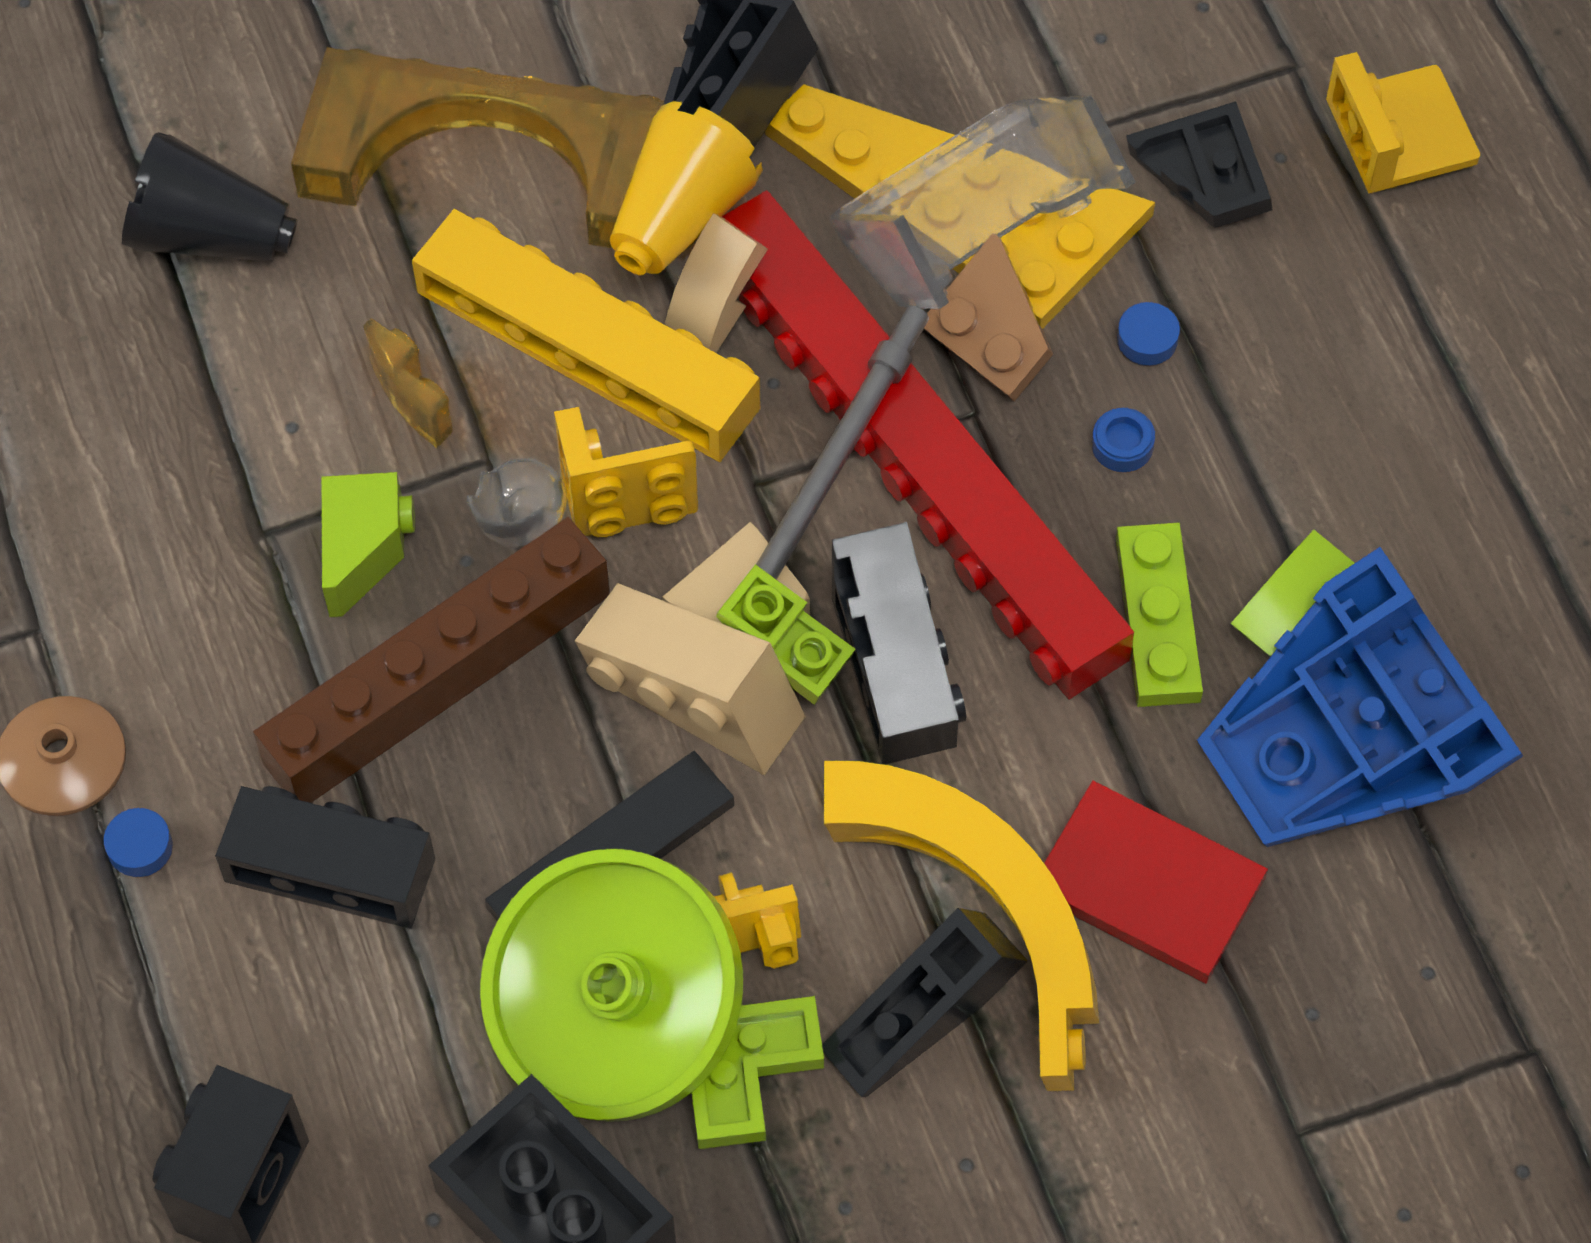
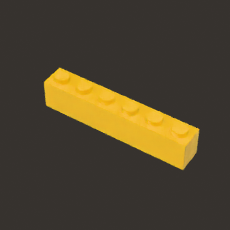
M453 209L412 259L418 294L680 441H692L696 450L718 462L722 461L761 409L760 377L755 375L754 371L746 363L734 357L724 358L704 347L702 342L689 331L684 329L673 330L653 319L651 314L638 303L629 300L623 302L604 292L589 276L577 272L572 274L552 263L549 257L540 249L532 245H519L503 236L492 223L483 218L476 217L472 219Z

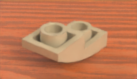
M713 213L702 230L681 272L669 305L665 325L673 330L684 329L689 331L702 342L704 347L717 353L746 305L737 300V297L768 248L726 219Z

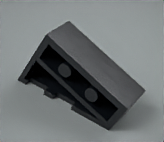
M697 0L700 5L695 22L686 26L683 36L687 46L681 67H674L663 105L672 101L683 102L677 111L694 115L698 107L710 110L736 127L755 147L818 51V47L794 0Z

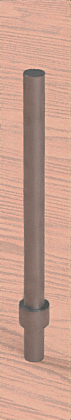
M908 306L890 338L879 342L867 363L870 372L756 563L757 566L776 580L892 383H899L911 364L912 356L910 351L929 321L928 314L921 308Z

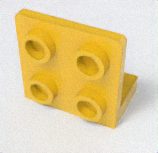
M1357 52L1334 58L1326 101L1369 194L1478 164L1480 152L1439 66L1430 65L1377 79L1374 73L1366 72Z
M579 407L554 412L560 471L572 521L585 536L609 537L620 533L627 527L651 522L671 524L683 519L688 514L698 511L696 453L692 441H684L603 458L596 428L584 429Z

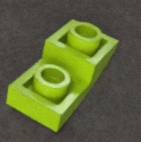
M1313 530L1231 622V625L1271 657L1276 651L1274 645L1286 630L1291 632L1315 603L1313 597L1322 586L1353 565L1354 562L1317 531Z
M755 564L717 612L716 617L724 625L770 642L791 687L815 705L850 660L855 648L804 612L808 602Z

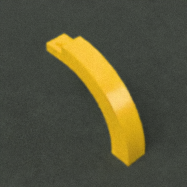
M824 761V824L834 842H875L900 846L924 853L948 864L969 877L984 889L1005 911L1027 946L1037 983L1040 1077L1047 1091H1073L1074 1070H1085L1086 1065L1084 1030L1073 1029V1025L1100 1024L1097 991L1089 956L1071 908L1055 878L1036 852L999 816L985 805L954 787L926 775L894 766L861 761Z

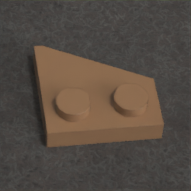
M992 233L928 311L929 321L924 330L1015 402L1052 357L1053 352L1043 329L1037 322L1033 306L1024 286L1020 283L1009 258V252L1005 243L1000 237Z

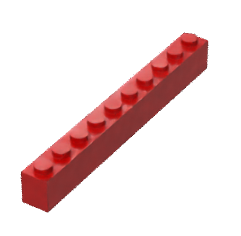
M766 190L722 216V218L768 248L739 294V301L746 305L743 311L750 322L757 327L763 324L772 335L776 351L785 365L792 370L798 367L807 378L812 396L820 408L826 413L834 411L841 420L870 372L867 363L880 341L888 340L890 337L769 191ZM910 364L901 381L890 385L856 443L854 450L862 457L869 455L881 469V478L889 493L899 502L905 499L917 513L918 524L928 541L936 547L942 544L952 556L955 570L963 584L971 592L979 590L992 606L993 617L1002 632L1011 639L1017 636L1030 652L1031 664L1041 680L1049 686L1055 683L1066 698L1070 700L1130 661L1134 631L916 368Z

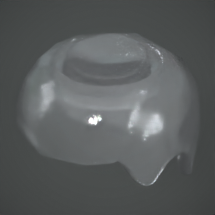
M534 458L510 459L491 471L481 472L475 496L467 495L466 500L471 513L486 537L506 548L524 547L561 522L566 510L567 489L553 467Z

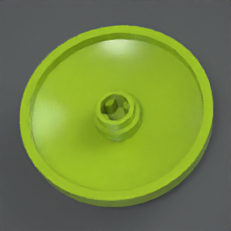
M623 849L594 850L565 858L549 866L525 884L509 902L492 931L483 959L480 980V1000L486 1032L494 1052L511 1078L519 1085L532 1074L574 1117L606 1122L628 1121L656 1114L673 1106L701 1085L719 1063L731 1042L738 1023L743 996V967L737 938L727 915L711 892L688 872L670 862L646 853Z

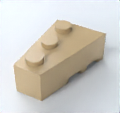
M617 583L575 640L588 665L586 668L588 675L598 685L606 690L618 691L762 775L767 773L806 717L770 642Z

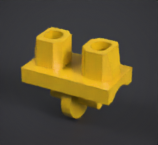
M732 873L718 876L721 895L714 896V898L721 905L732 925L740 953L759 948L764 966L773 969L796 963L798 961L797 938H801L798 900L793 884L768 891L763 890L762 884L738 890Z

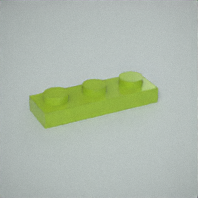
M1180 523L1117 527L1115 539L1127 624L1134 631L1131 664L1137 707L1201 703L1203 688Z

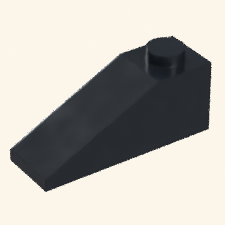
M957 908L822 1044L823 1053L861 1097H867L982 1008L1028 960L986 913Z

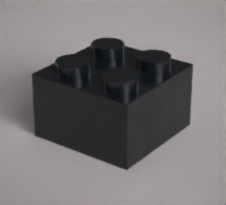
M216 1065L208 1083H199L187 1102L184 1113V1120L187 1124L177 1144H168L160 1154L153 1172V1182L156 1183L154 1189L176 1233L201 1243H259L309 1143V1139L292 1094Z

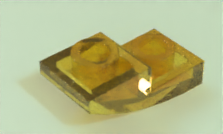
M370 318L363 325L370 361L383 391L406 422L423 438L438 448L453 433L447 395L435 382L428 378H422L418 357L419 349L414 341L403 331L397 328H392L389 331Z

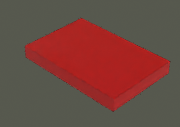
M1092 780L1044 862V865L1055 878L1067 900L1073 916L1205 984L1209 981L1263 884L1268 868Z

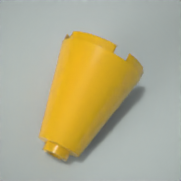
M672 101L662 105L652 119L610 236V244L615 251L614 257L616 261L631 273L644 275L645 273L658 274L662 272L699 238L712 214L714 213L722 217L756 185L763 171L761 162L754 167L749 158L755 149L749 139L731 123L710 110L698 107L694 115L677 111L683 102Z

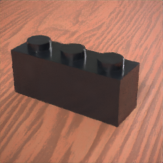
M241 786L215 855L226 883L412 929L435 862L430 833L425 832L421 826L410 820L391 817L385 822L362 816L353 807L339 802H327L324 806L300 801L293 793L273 786L264 787L262 791Z

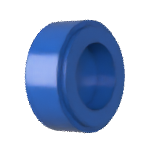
M1143 302L1131 306L1123 313L1119 321L1117 343L1120 351L1126 358L1140 365H1157L1167 361L1177 349L1180 333L1178 319L1170 309L1158 303Z
M1131 408L1109 410L1100 416L1094 426L1092 437L1094 456L1104 467L1116 472L1135 471L1143 467L1152 456L1155 442L1154 427L1151 421L1137 410Z
M133 808L121 812L111 820L104 834V847L111 864L116 870L127 876L144 877L157 872L167 863L172 853L173 841L165 820L158 813L149 809Z

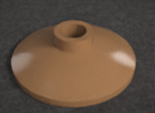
M53 697L30 705L11 720L0 738V781L3 788L17 804L41 815H70L97 804L117 784L126 760L125 740L117 721L102 706L80 697ZM58 740H67L65 748L61 751H46V748L51 743Z

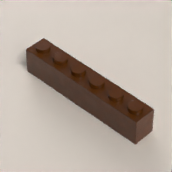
M566 517L255 729L253 734L263 765L282 789L293 793L300 801L312 803L604 601L610 594L607 560L569 517Z

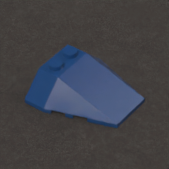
M1381 547L1357 561L1322 586L1313 597L1315 603L1294 629L1291 632L1286 630L1274 645L1276 651L1253 679L1250 677L1246 679L1197 739L1266 847L1468 793L1523 757L1517 745L1486 700H1483Z

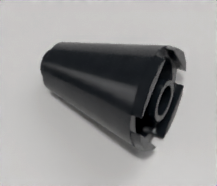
M160 132L153 135L136 176L135 182H138L139 185L134 202L129 201L122 231V245L139 251L269 262L273 261L277 251L288 253L298 219L288 216L289 203L176 137Z

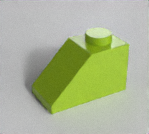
M397 472L321 476L322 590L329 617H342L404 558V534L415 533V509L413 496H402Z

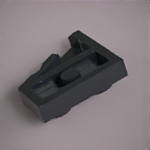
M1236 101L1126 135L1130 155L1214 228L1272 211L1271 197Z

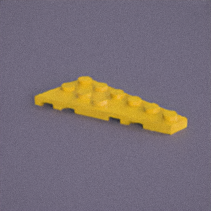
M805 84L782 104L765 130V135L957 273L964 269L991 234H996L1008 249L1009 258L1020 283L1026 290L1033 306L1034 315L1042 329L1154 215L1155 202Z

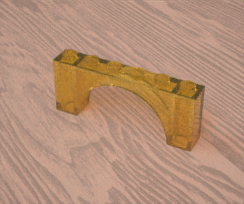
M327 47L294 151L291 167L299 198L356 207L364 187L375 171L397 151L422 137L462 127H492L514 131L543 143L562 157L574 170L588 198L585 210L589 245L612 248L610 244L611 233L652 119L664 101L651 95L632 96L603 91L589 85L575 87L545 82L540 78L532 76L518 78L488 73L475 67L462 69L430 64L418 58L398 59L373 55L361 49L342 50Z

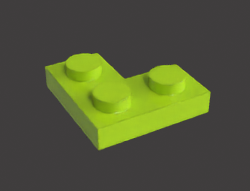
M815 996L741 1005L737 1026L723 1057L701 1085L691 1092L698 1149L766 1141L758 1077L824 1068V1055Z

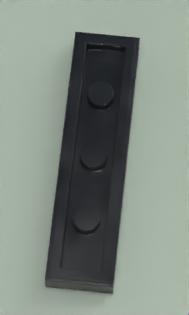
M694 750L485 899L486 908L498 921L512 898L533 877L549 866L580 853L602 849H623L646 853L661 859L734 807V796Z

